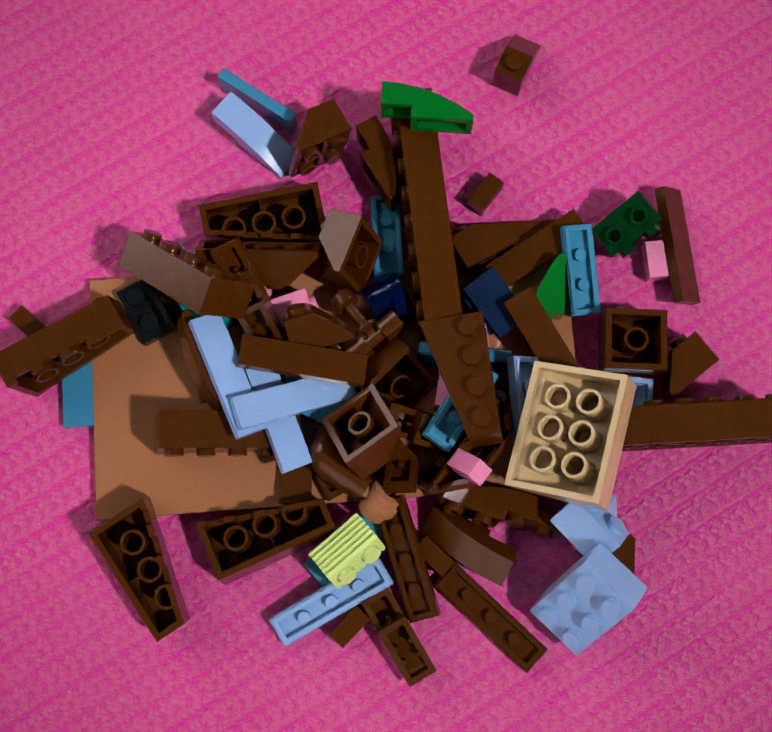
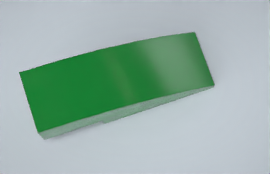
M382 81L381 118L411 119L410 131L471 134L473 114L459 104L420 87Z
M559 254L535 294L551 321L552 319L560 320L565 313L566 254ZM524 338L523 347L530 348L529 344Z

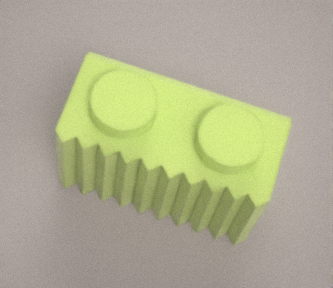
M356 512L309 552L308 555L333 585L339 589L342 585L351 583L355 579L357 572L361 571L366 564L375 562L380 557L381 551H384L386 547Z

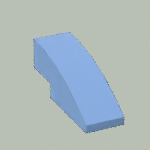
M230 92L211 112L214 121L232 135L241 147L282 179L290 169L295 150L254 110L233 92Z

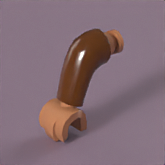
M325 425L318 427L315 431V438L308 445V451L313 461L310 463L311 468L317 475L338 490L357 500L361 498L358 504L359 510L368 521L380 524L384 520L392 519L397 513L396 508L399 503L395 498L389 497L392 493H385L383 488L384 479L376 480L373 484H371L372 478L370 476L362 480L345 464Z

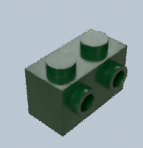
M637 191L596 224L592 231L612 257L617 258L621 255L622 258H625L637 249L635 243L645 236L646 239H649L660 231L661 227L659 224L664 220L640 191Z

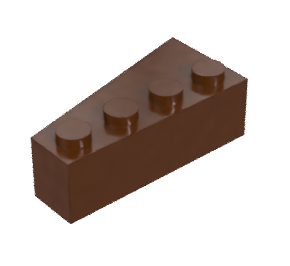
M317 182L198 205L204 235L211 241H229L239 236L241 241L321 242L319 238L320 228L325 217Z
M144 229L143 233L129 232L119 263L120 267L197 314L244 319L256 283L207 261L197 254L182 249L180 244L161 239L162 234L156 231Z
M108 295L99 297L80 310L1 350L0 375L8 388L38 397L61 382L62 379L73 374L134 334L136 330L119 301Z
M482 311L419 322L471 447L476 448L504 443Z
M159 410L155 417V454H164L165 457H181L184 454L196 453L198 457L215 456V453L228 452V456L241 457L247 456V452H259V456H274L265 429L236 440L224 410Z
M150 497L140 499L89 532L90 537L156 642L190 620Z
M323 498L285 505L271 510L264 509L250 514L222 517L219 520L195 523L217 579L225 585L323 541L337 529Z

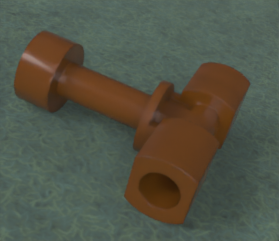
M347 288L337 293L331 301V305L339 314L347 313L359 328L356 332L358 338L344 350L366 354L369 359L375 354L372 349L385 338L391 341L406 327L393 310L378 322L376 319L368 320L356 306L358 298Z

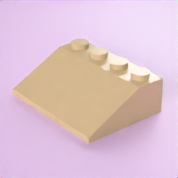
M534 361L504 485L575 505L608 511L637 387L629 375Z

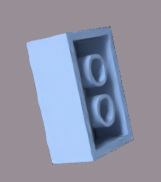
M598 542L544 590L530 609V612L577 656L632 612L648 587L607 548Z

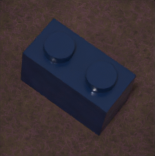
M492 265L463 286V290L466 293L461 297L472 311L476 308L482 311L487 332L490 335L496 332L499 338H501L517 326L503 304L504 301L513 297L514 294Z

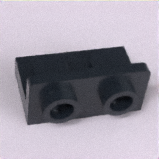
M141 279L116 292L145 346L178 330L174 320L178 319V316L170 302L164 304L160 296L163 292Z

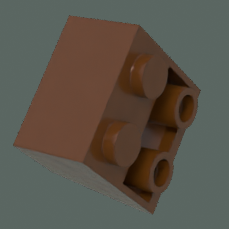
M335 99L307 110L289 169L291 178L299 174L302 176L308 175L317 166L324 163L327 165L333 164L342 157L352 128Z

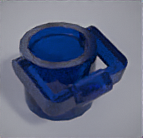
M396 272L363 289L378 320L393 310L404 324L409 325L415 321L412 311L414 306Z

